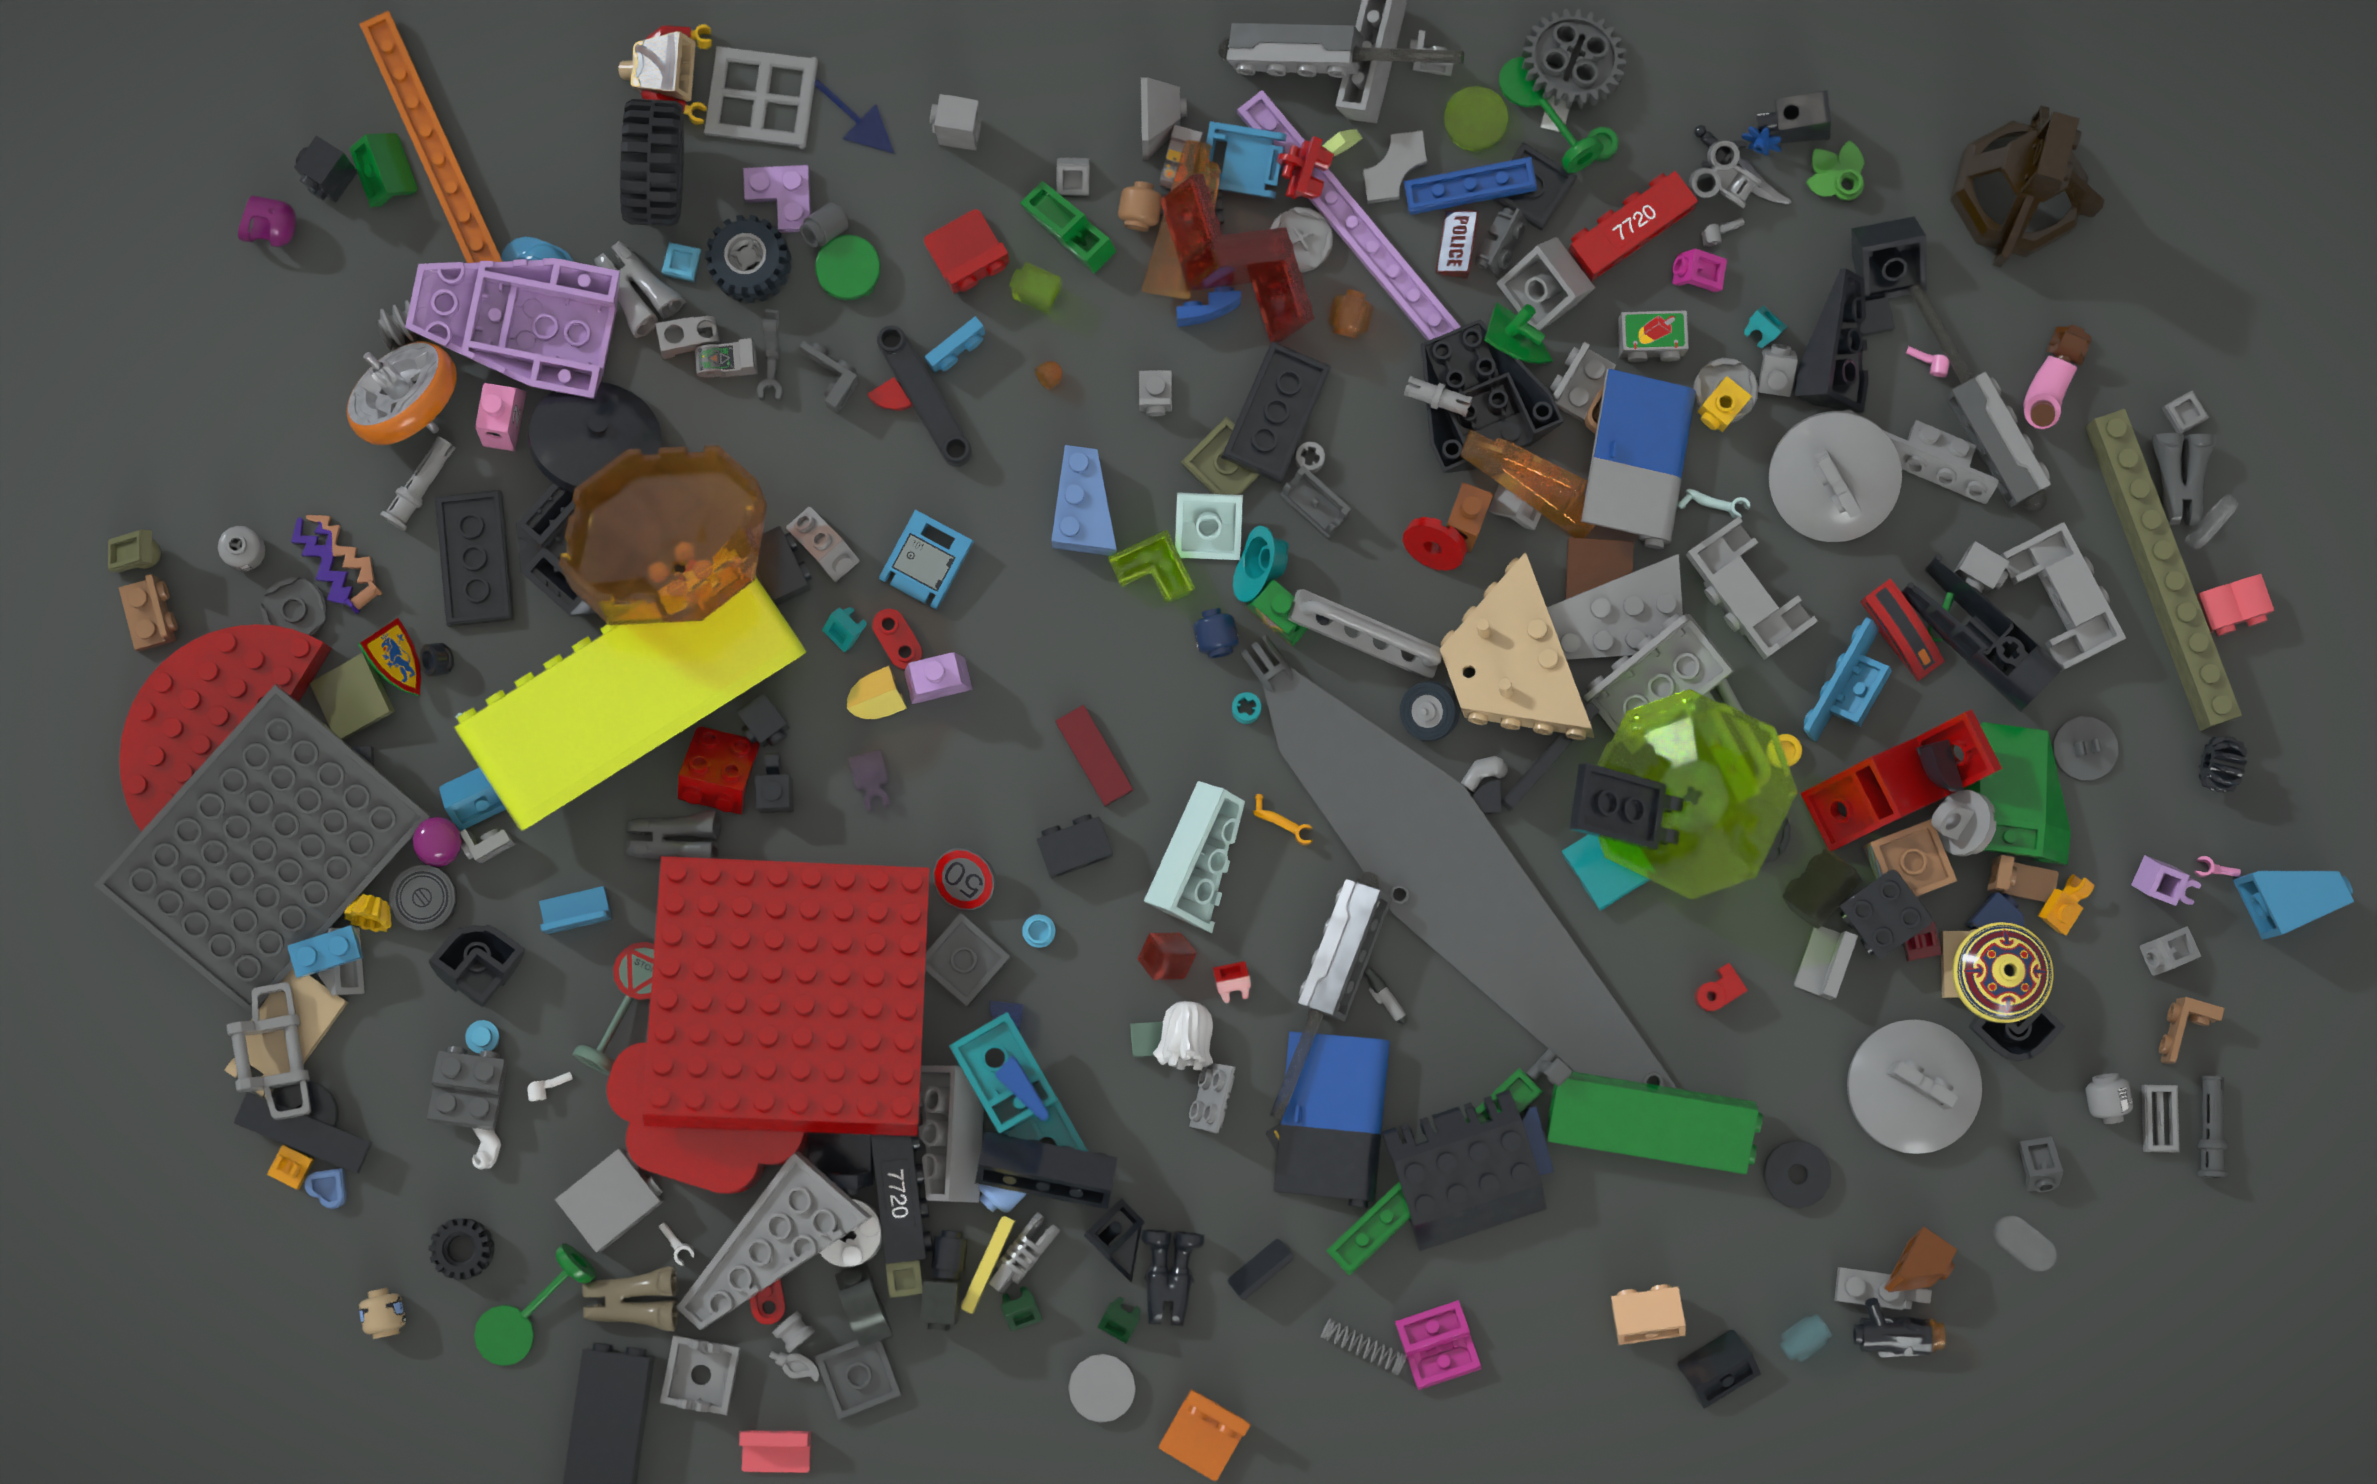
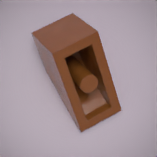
M1923 1226L1908 1240L1884 1289L1888 1292L1930 1288L1939 1279L1945 1281L1955 1267V1264L1951 1261L1957 1249Z

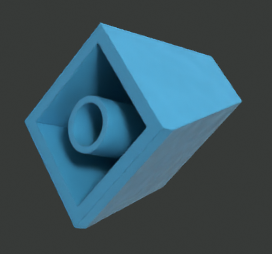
M2256 871L2233 880L2262 940L2283 935L2354 902L2351 896L2353 894L2352 886L2345 876H2341L2339 871Z

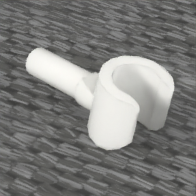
M568 1072L550 1080L531 1082L527 1088L529 1101L547 1099L546 1089L573 1080L571 1073Z
M665 1222L662 1223L659 1229L675 1250L674 1259L676 1263L684 1266L685 1264L679 1258L678 1252L686 1249L694 1258L693 1247L686 1243L682 1244Z

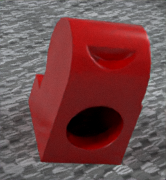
M1726 963L1715 970L1720 979L1715 982L1702 984L1696 989L1694 1000L1701 1010L1712 1012L1720 1009L1748 991L1730 963Z

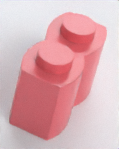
M2262 574L2212 588L2196 595L2210 633L2215 631L2217 637L2236 631L2235 625L2247 622L2248 627L2268 621L2266 615L2275 611Z

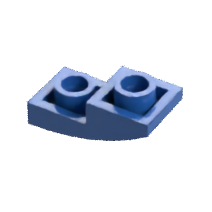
M1218 287L1214 289V292H1208V305H1202L1200 301L1184 302L1183 306H1177L1176 308L1177 327L1205 323L1233 311L1241 305V291H1234L1233 287Z

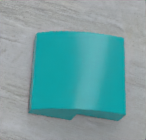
M1588 834L1562 850L1564 859L1577 875L1583 889L1599 911L1655 877L1650 864L1639 847Z

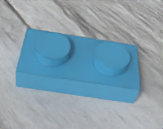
M977 317L972 318L925 356L927 365L934 373H937L940 369L943 371L948 370L958 361L957 356L966 349L968 351L975 349L983 341L982 336L985 334V330Z
M352 925L287 945L296 978L306 977L363 958L357 933Z

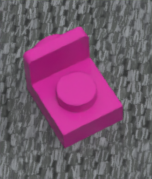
M1698 249L1679 253L1673 264V284L1677 286L1691 284L1713 292L1721 291L1723 289L1727 259Z

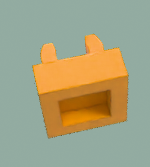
M282 1144L267 1175L294 1189L300 1190L315 1159L288 1145Z

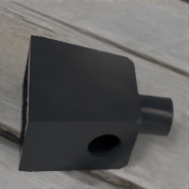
M1828 90L1775 100V112L1756 114L1757 127L1760 133L1764 128H1768L1770 132L1777 131L1778 136L1782 139L1780 143L1827 140L1831 136Z

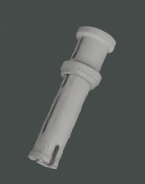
M438 436L410 480L404 487L397 488L395 491L397 496L388 509L380 513V516L395 527L405 531L407 528L406 522L415 509L421 508L423 505V499L421 498L447 459L456 449L455 446Z

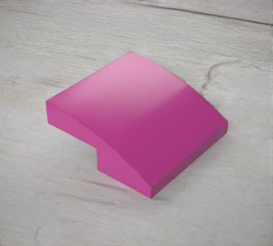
M1459 1300L1395 1321L1418 1391L1481 1370V1364Z

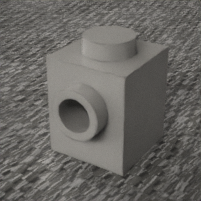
M1975 541L1968 547L1954 572L1980 594H1988L1994 588L1997 590L2001 588L2009 575L2004 570L2010 561Z

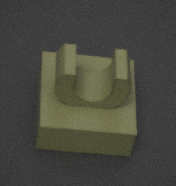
M920 1260L886 1264L890 1298L922 1294L923 1280Z

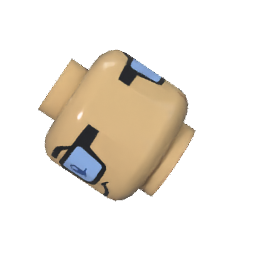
M388 1288L369 1291V1299H365L359 1304L363 1331L366 1334H372L373 1339L400 1334L399 1328H402L406 1323L401 1296L396 1293L389 1294Z

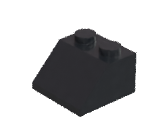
M1915 217L1851 229L1852 259L1856 274L1863 277L1865 281V301L1884 297L1889 299L1927 291L1926 234Z

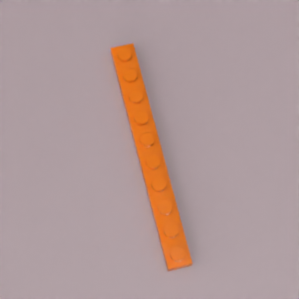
M387 11L360 23L359 25L466 262H503L392 15Z

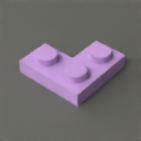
M808 165L743 168L745 202H777L779 232H800V226L803 224L804 219L811 215Z

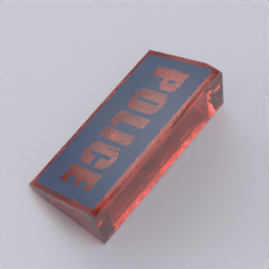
M1446 210L1436 274L1468 279L1479 211Z

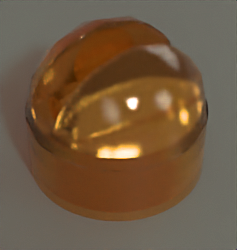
M1047 361L1034 369L1037 379L1047 390L1055 387L1061 380L1062 370L1056 362Z

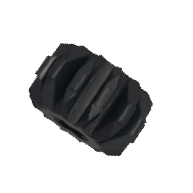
M2227 736L2212 737L2209 740V743L2205 745L2204 753L2201 755V763L2198 766L2200 769L2199 780H2201L2203 787L2216 792H2233L2237 788V785L2241 783V777L2245 773L2244 769L2247 763V750L2243 742Z

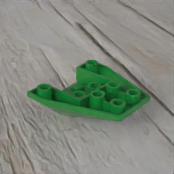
M1982 722L1980 726L2002 767L2001 770L1964 788V790H1971L1986 796L1995 809L1993 814L1994 821H1996V831L1991 842L1983 851L2033 857V861L2068 865L2071 830L2048 730Z

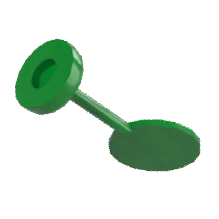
M1520 56L1509 60L1503 65L1499 74V87L1502 94L1511 103L1521 107L1533 108L1541 105L1571 146L1562 158V166L1567 173H1576L1589 166L1603 151L1604 145L1594 136L1577 141L1549 104L1548 100L1551 99L1552 95L1547 99H1542L1545 90L1533 91L1536 80L1526 81L1525 78L1529 70L1522 69L1525 58Z
M563 1243L556 1250V1260L563 1271L523 1311L514 1306L500 1305L492 1307L482 1314L476 1323L474 1333L476 1347L482 1357L492 1364L501 1366L515 1364L525 1358L533 1346L535 1336L533 1324L528 1317L569 1276L582 1284L590 1283L596 1277V1272L592 1265L575 1248Z

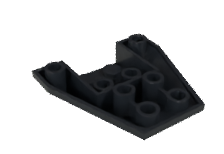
M1481 319L1421 344L1424 381L1437 386L1441 383L1445 385V389L1473 397L1466 417L1440 407L1437 410L1433 409L1431 404L1426 403L1430 445L1443 473L1468 471L1481 467L1531 446L1564 423L1551 392L1519 359L1505 354L1484 341L1488 326Z

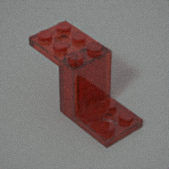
M1203 174L1191 175L1160 200L1188 291L1252 283L1270 343L1272 341L1275 343L1282 342L1315 319L1312 304L1308 299L1303 283V275L1299 270L1294 254L1293 243L1289 238L1286 227L1222 235L1220 222L1216 217L1210 190L1206 185Z

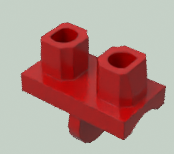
M1313 136L1311 141H1303L1301 148L1291 145L1289 154L1281 153L1278 155L1277 163L1284 167L1281 176L1290 179L1285 196L1292 199L1299 196L1311 199L1320 197L1324 181L1311 176L1313 168L1315 167L1322 171L1328 170L1334 153L1321 146L1322 139Z

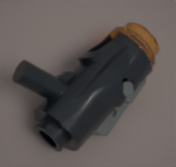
M1869 1298L1865 1302L1870 1318H1861L1859 1324H1854V1344L1860 1345L1861 1352H1877L1882 1358L1905 1355L1907 1357L1930 1355V1353H1935L1936 1350H1944L1945 1347L1944 1323L1936 1322L1935 1319H1920L1909 1316L1892 1318L1885 1316L1877 1298Z

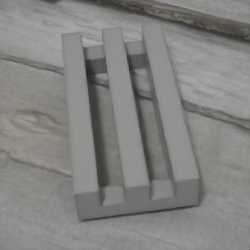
M2141 1085L2143 1152H2179L2178 1085ZM2152 1092H2155L2156 1145H2153ZM2163 1092H2168L2169 1145H2165Z

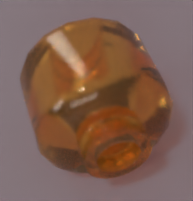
M1347 289L1346 295L1338 294L1334 296L1327 319L1328 324L1333 327V333L1358 339V335L1368 332L1374 306L1365 300V293Z

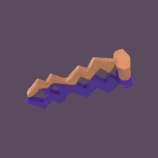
M306 515L308 521L319 524L314 531L315 534L328 535L325 545H317L318 536H302L304 520L300 517L297 518L291 543L305 544L301 554L303 557H321L322 560L315 580L333 582L327 598L328 601L348 605L358 614L362 607L377 595L381 596L383 594L375 584L371 557L356 558L358 550L356 547L337 546L341 526H329L331 516ZM345 556L342 567L344 569H361L357 583L369 584L352 599H350L354 587H344L348 572L331 571L335 557Z

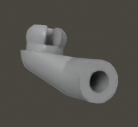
M1497 756L1476 760L1461 783L1469 792L1474 793L1483 777L1493 776L1498 779L1505 777L1508 772V765L1504 763L1502 758Z

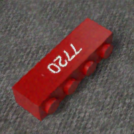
M1676 171L1668 176L1664 173L1660 174L1648 184L1650 188L1642 194L1636 191L1623 201L1624 207L1617 212H1614L1612 209L1607 211L1597 220V226L1590 231L1584 228L1571 238L1573 243H1571L1568 252L1591 282L1695 209L1698 200Z

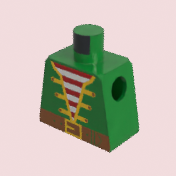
M1275 580L1266 582L1261 593L1245 606L1250 613L1291 647L1308 630V628L1288 620L1294 596Z

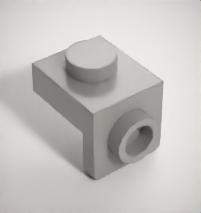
M1772 344V347H1763V362L1758 382V392L1790 397L1798 362L1796 352L1791 350L1790 346L1784 344Z

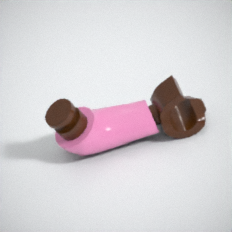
M2073 324L2056 327L2047 348V352L2056 355V357L2048 356L2030 384L2023 403L2025 418L2033 427L2039 429L2050 428L2059 420L2063 398L2077 370V367L2071 363L2082 366L2092 341V337L2085 333L2084 329Z

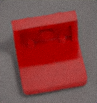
M977 209L971 210L924 238L927 250L953 294L973 288L979 280L988 275L993 276L1000 273L1010 263L1008 252L1003 243L997 241L982 213Z
M698 727L695 730L678 774V799L690 804H700L716 808L722 812H732L741 815L745 806L746 784L759 751V742L757 741L752 744L747 737L706 727Z

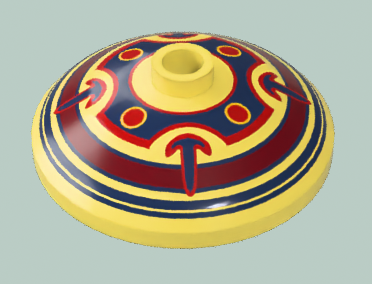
M1992 923L1971 932L1958 947L1952 966L1954 986L1961 1001L1977 1016L1996 1023L2017 1022L2031 1016L2045 1003L2053 985V964L2047 948L2034 933L2012 923ZM2006 964L2011 965L2014 969L2011 977L2007 976L2004 972Z

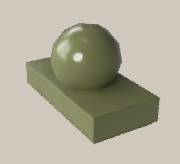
M141 529L108 540V572L120 573L137 567L149 569L160 560L161 549L159 544L152 539V530Z

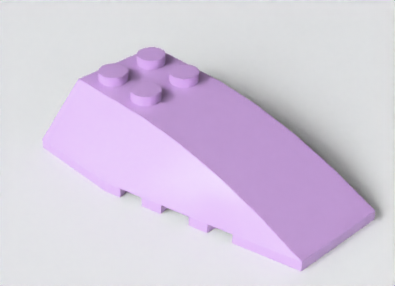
M543 258V260L520 259L504 262L480 261V263L418 264L405 328L527 386L594 399L604 374L616 317L620 271L557 258Z

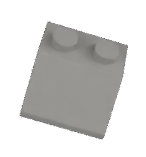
M1557 237L1537 245L1496 283L1518 313L1526 304L1534 307L1536 313L1527 323L1539 331L1574 308L1595 289L1594 285Z

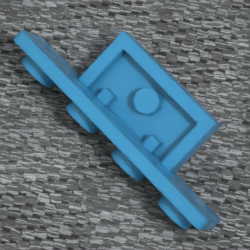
M1866 617L1862 625H1858L1855 628L1851 638L1852 643L1846 653H1842L1838 658L1835 673L1830 681L1824 683L1820 691L1818 703L1814 709L1807 713L1804 719L1803 730L1809 739L1815 742L1818 741L1832 715L1861 727L1892 672L1888 665L1866 656L1879 632L1872 619Z

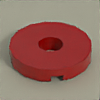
M1421 517L1413 519L1405 529L1402 541L1407 552L1415 560L1432 569L1443 571L1456 569L1462 564L1467 553V545L1457 529L1452 526L1449 529L1442 526L1441 523L1443 521L1436 518Z

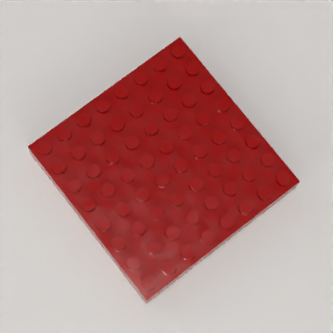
M661 856L642 1102L644 1126L918 1136L930 868Z

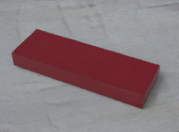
M1084 705L1055 721L1105 807L1133 791L1132 786Z

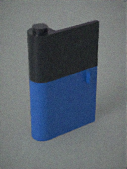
M1289 1031L1274 1185L1275 1192L1348 1199V1206L1368 1208L1369 1201L1375 1202L1390 1041Z

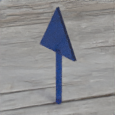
M815 80V86L857 123L843 137L844 140L894 153L876 104L861 119L819 80Z

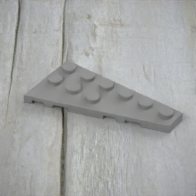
M1679 554L1547 607L1566 660L1633 656L1639 651L1636 646L1643 639L1651 634L1656 637L1665 630L1662 627L1665 621L1676 613L1681 617L1683 610Z
M799 1151L795 1152L767 1186L676 1309L699 1330L705 1329L872 1218V1216Z

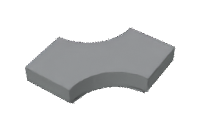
M1423 130L1391 134L1389 151L1385 158L1377 165L1363 169L1367 204L1399 200V189L1405 176L1412 170L1427 164Z

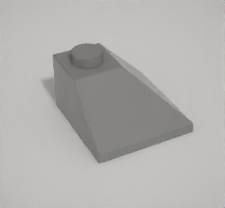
M1148 77L1141 78L1142 160H1149L1171 138L1174 125L1180 126V117H1187L1186 98H1180V87Z

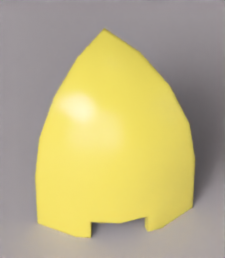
M887 666L868 674L851 688L847 697V709L854 716L863 719H879L907 709L902 694L896 688L895 677L890 667Z

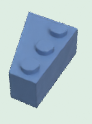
M1065 445L1051 540L1052 548L1117 557L1098 450Z

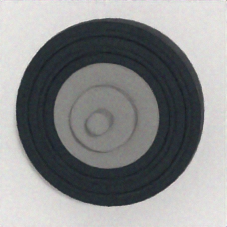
M1427 681L1418 683L1406 692L1401 701L1400 717L1405 729L1411 735L1421 740L1433 741L1444 738L1452 732L1459 720L1460 707L1457 697L1450 688L1439 682Z

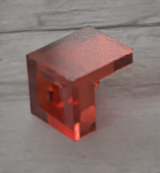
M1149 933L1137 960L1153 980L1184 979L1197 953L1181 933Z

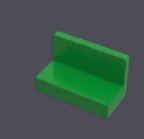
M397 133L365 134L349 148L370 207H381L394 195L414 194L418 190Z

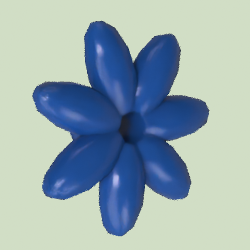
M1751 126L1748 128L1749 133H1744L1741 136L1744 140L1751 142L1748 148L1757 153L1768 155L1770 149L1781 152V147L1777 143H1780L1782 139L1775 135L1769 136L1770 130L1768 128H1764L1760 133L1757 128Z

